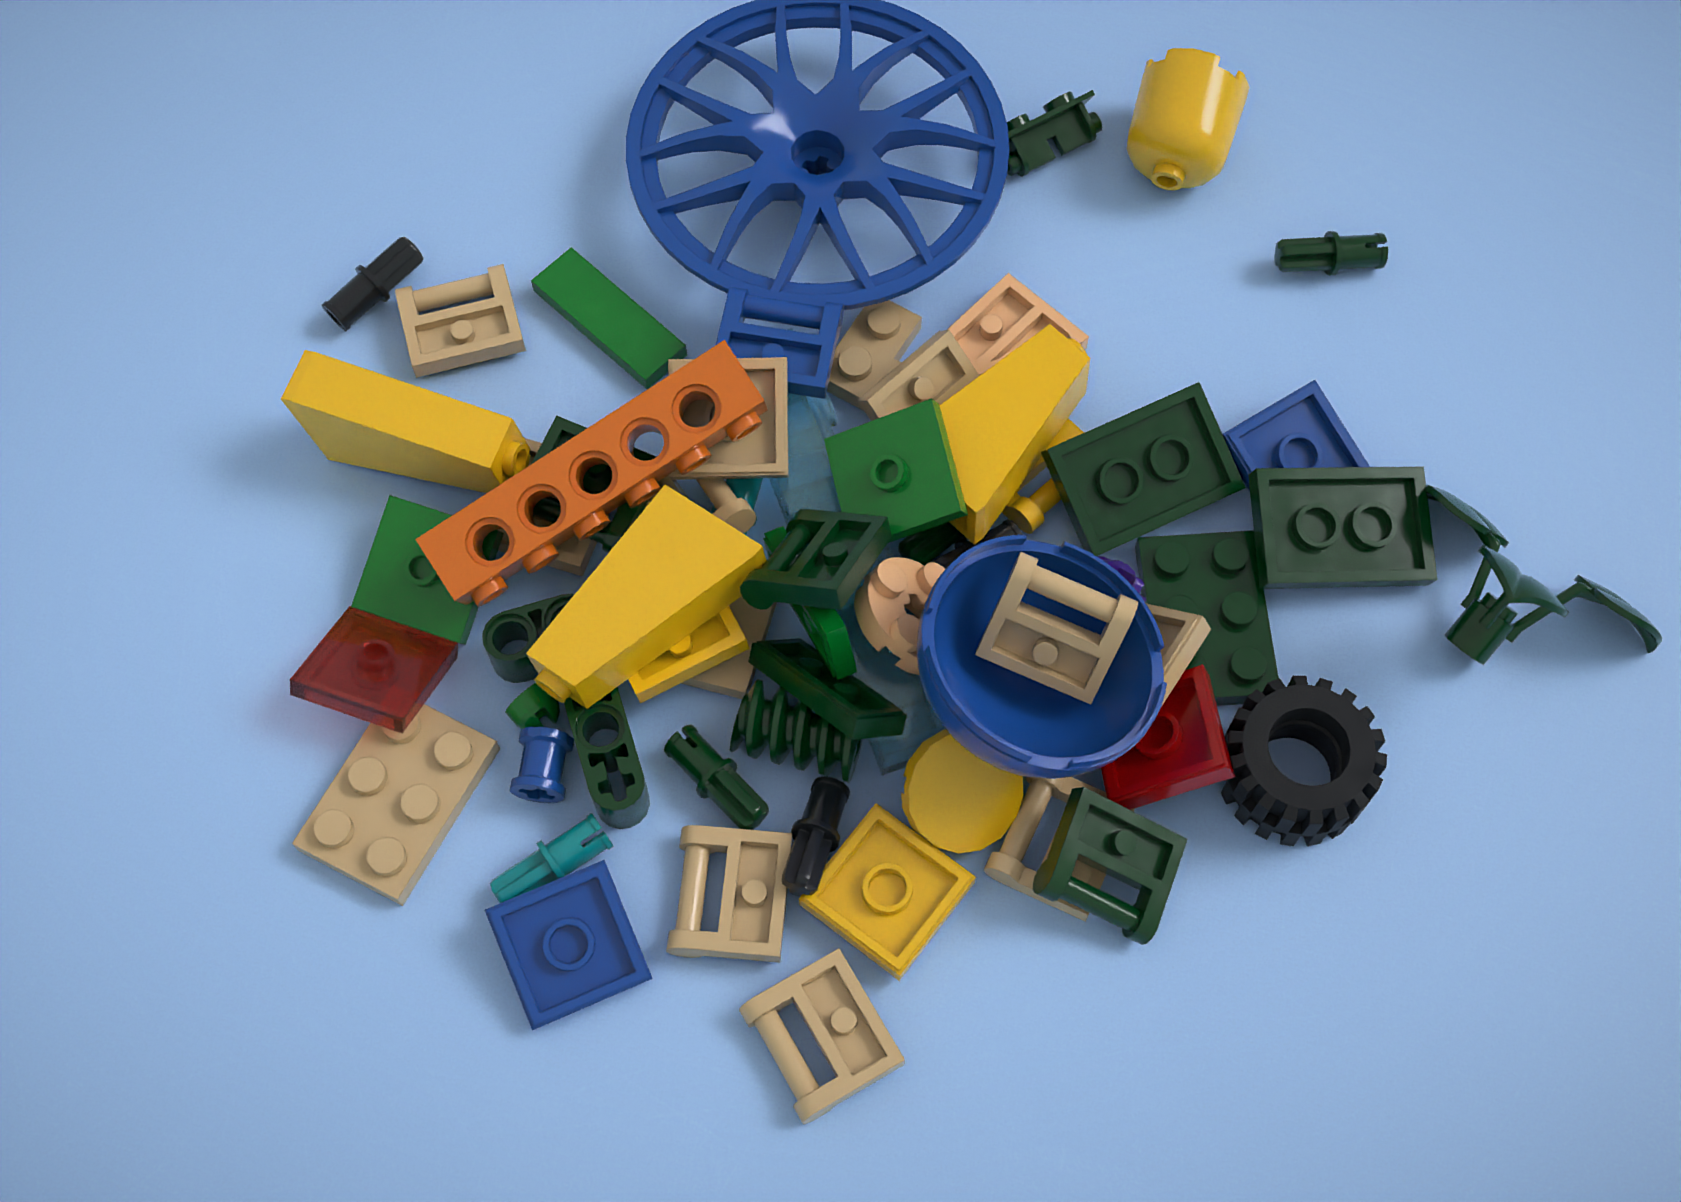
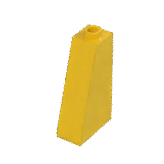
M1051 324L1047 325L940 405L968 513L967 516L952 520L950 523L974 545L987 534L1042 456L1041 452L1047 449L1086 394L1090 357L1079 342L1073 338H1066Z
M304 351L281 397L282 402L326 458L331 461L488 493L529 465L531 448L512 418L317 352Z
M665 484L527 651L528 658L538 672L534 681L542 690L557 701L564 703L570 697L588 709L742 596L740 593L742 582L751 571L761 569L767 561L763 546Z

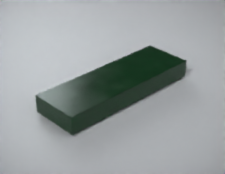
M803 639L764 640L752 643L748 660L751 665L851 740L903 735L907 714L902 709L852 674L837 680L836 676L833 677L817 649Z

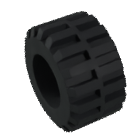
M1292 676L1287 687H1285L1279 678L1268 682L1262 693L1256 689L1246 698L1242 708H1238L1225 734L1229 758L1235 777L1224 780L1226 784L1221 791V795L1226 805L1233 802L1238 804L1239 808L1234 816L1242 825H1245L1250 819L1259 825L1255 832L1256 835L1267 840L1272 832L1280 834V844L1294 846L1301 836L1304 837L1307 846L1320 844L1327 834L1333 839L1343 833L1350 823H1354L1378 792L1383 781L1379 776L1387 766V754L1378 752L1385 743L1382 729L1371 730L1369 725L1375 718L1374 714L1368 706L1358 710L1352 704L1357 696L1347 688L1340 695L1331 691L1332 681L1319 678L1316 685L1313 686L1308 685L1307 676ZM1280 738H1295L1309 743L1325 758L1330 770L1331 781L1323 785L1309 786L1290 780L1274 765L1269 753L1268 743Z

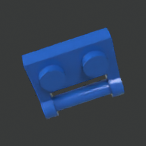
M730 287L716 345L725 340L736 358L787 357L788 393L825 399L837 340L841 332L844 304L826 302L824 307L750 296L748 289ZM745 318L819 329V334L747 324L744 321Z

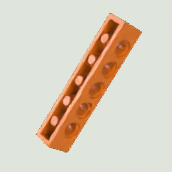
M723 340L415 540L454 601L465 605L474 601L477 607L485 605L508 589L505 580L525 568L528 574L554 561L559 556L556 547L576 535L582 541L602 530L610 523L607 514L627 502L630 508H633L653 497L661 490L658 481L678 469L681 475H684L704 464L712 456L708 449L729 436L732 442H736L755 431L763 423L759 416L768 411L765 401L727 342ZM695 400H707L715 405L713 419L703 427H691L684 423V411ZM647 432L661 434L664 439V446L656 458L648 461L635 458L633 447L640 435ZM599 464L610 466L612 481L609 487L598 494L587 493L583 486V478L587 470ZM546 497L558 498L561 505V513L557 521L548 527H537L533 520L535 505ZM494 530H505L509 537L507 552L497 560L488 561L482 549L485 537Z

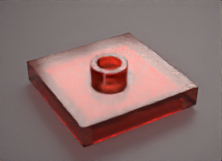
M349 606L290 678V695L403 734L458 658V643Z

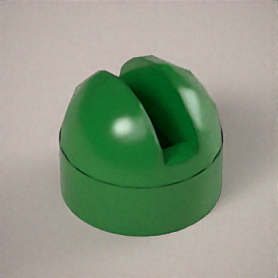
M534 683L513 700L505 713L520 729L544 727L540 719L546 716L553 724H556L560 714V706L556 699Z

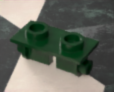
M1091 90L1077 98H1074L1072 92L1069 91L1045 104L1043 109L1046 113L1031 121L1026 113L1008 121L1010 150L1007 174L1012 176L1017 173L1019 176H1025L1029 172L1053 161L1056 157L1048 143L1050 139H1053L1061 156L1094 141L1096 133L1102 131V123L1095 112L1088 113L1084 106L1095 95L1094 91Z

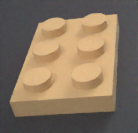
M393 688L292 844L301 853L403 906L496 757L500 747L496 740Z

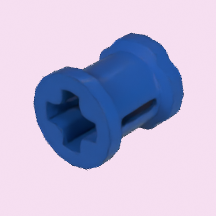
M526 727L521 729L519 743L524 748L519 775L511 780L509 791L519 798L533 802L558 803L563 801L566 788L561 784L566 753L573 750L574 738L564 731L549 727Z

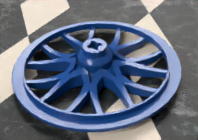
M754 0L733 7L708 19L672 46L651 70L635 100L630 113L626 134V165L630 189L638 211L656 240L687 271L725 293H728L730 287L748 289L750 296L824 307L826 302L844 304V310L882 303L907 294L935 279L954 265L976 243L995 213L1007 178L1010 150L1008 126L1002 103L991 80L978 61L960 42L941 27L917 13L882 0ZM802 28L840 29L839 57L834 77L817 94H814L797 80L790 58L786 30ZM852 31L876 36L893 43L852 70ZM775 33L777 72L734 47L749 40ZM912 53L923 59L945 79L886 109L860 110V104L872 86L894 65ZM717 59L736 70L753 84L771 105L773 113L750 114L685 86L708 63ZM957 94L969 115L974 133L948 124L921 120L920 118L952 95ZM674 101L713 124L712 126L687 131L659 142L661 130ZM914 145H943L977 151L978 166L972 189L885 163L881 158L887 151ZM724 151L745 154L755 162L751 167L666 198L658 173V160L692 152ZM900 196L963 205V208L950 227L934 243L927 246L915 219ZM866 198L882 209L898 226L915 251L916 256L894 268L869 276L838 210L839 204L843 199ZM739 200L725 226L715 253L697 240L676 216L677 213ZM772 201H796L802 208L801 216L775 279L749 272L726 261L741 233L757 213ZM819 224L822 225L855 280L823 284L790 282Z

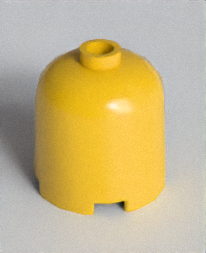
M1172 48L1167 50L1165 59L1156 62L1153 59H1149L1146 62L1128 132L1126 150L1134 167L1159 188L1173 191L1181 188L1202 186L1220 174L1225 165L1250 87L1243 72L1238 71L1233 76L1227 70L1219 67L1220 56L1214 53L1193 48Z

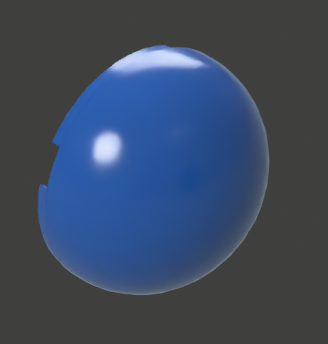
M1026 535L1003 536L987 540L962 553L944 570L932 587L922 610L916 650L920 678L930 706L950 735L966 750L986 763L1016 775L1046 779L1074 777L1092 772L1114 762L1143 738L1155 720L1166 693L1167 683L1164 682L1161 650L1165 646L1150 609L1140 594L1117 570L1094 554L1076 545L1064 541L1060 547L1045 542L1026 540ZM1020 552L1037 558V566L1117 599L1122 594L1138 601V607L1131 625L1091 705L975 655L981 637ZM1026 589L1021 600L1026 604L1101 635L1106 625L1104 621L1029 589Z

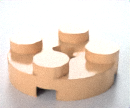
M892 557L881 561L863 578V586L855 594V614L864 636L878 652L886 646L894 655L901 658L894 664L895 666L906 672L920 675L916 650L920 616L932 587L945 568L935 562H929L924 566L912 559ZM905 608L910 610L915 616L907 614Z

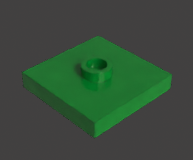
M932 398L824 439L841 512L888 517L892 535L888 543L968 515L940 405Z
M389 495L351 607L466 645L479 607H477L474 601L465 605L453 600L415 540L452 515ZM494 530L490 532L483 541V554L488 561H493L496 558L504 535L501 531Z

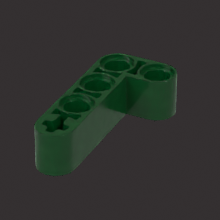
M561 594L506 610L493 616L486 623L482 633L483 645L498 676L512 683L527 682L537 677L538 672L526 653L574 594ZM513 640L527 641L526 646L515 654L507 655L501 653L502 648ZM618 687L588 709L568 697L564 705L588 790L597 814L605 824L617 829L631 828L639 824L647 815L650 798ZM601 729H611L618 732L617 738L606 746L598 747L589 743L592 735ZM620 771L627 798L615 801L607 773Z

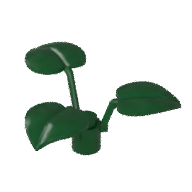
M1426 485L1424 490L1427 492L1428 499L1440 502L1455 516L1470 525L1484 544L1478 550L1484 556L1469 594L1461 603L1466 609L1444 635L1451 643L1475 661L1484 665L1505 639L1513 643L1522 631L1552 612L1565 618L1569 611L1564 604L1577 597L1605 605L1628 619L1642 637L1647 653L1653 652L1662 642V636L1643 614L1614 592L1587 578L1577 575L1574 579L1577 583L1555 596L1547 587L1533 577L1521 574L1519 568L1513 562L1498 553L1500 546L1502 545L1506 548L1509 542L1485 516L1453 494L1440 488ZM1492 568L1504 592L1499 598L1487 592L1482 600H1480L1479 598ZM1509 603H1531L1540 606L1515 623H1511L1518 613L1508 606Z

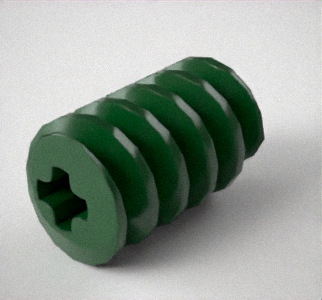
M757 679L748 694H745L741 701L733 726L729 750L733 753L745 738L747 755L756 759L769 744L771 762L778 765L783 763L791 750H793L794 766L797 770L804 771L813 758L817 756L818 773L825 777H828L838 762H840L842 780L850 783L859 758L863 739L851 740L799 700L795 706L788 705L787 691L781 686L771 700L765 699L763 680Z

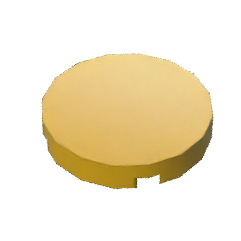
M946 729L921 743L908 760L903 774L906 780L904 783V793L901 792L902 809L911 828L935 847L958 854L980 851L1001 839L1017 817L1023 799V776L998 769L979 759L957 742Z

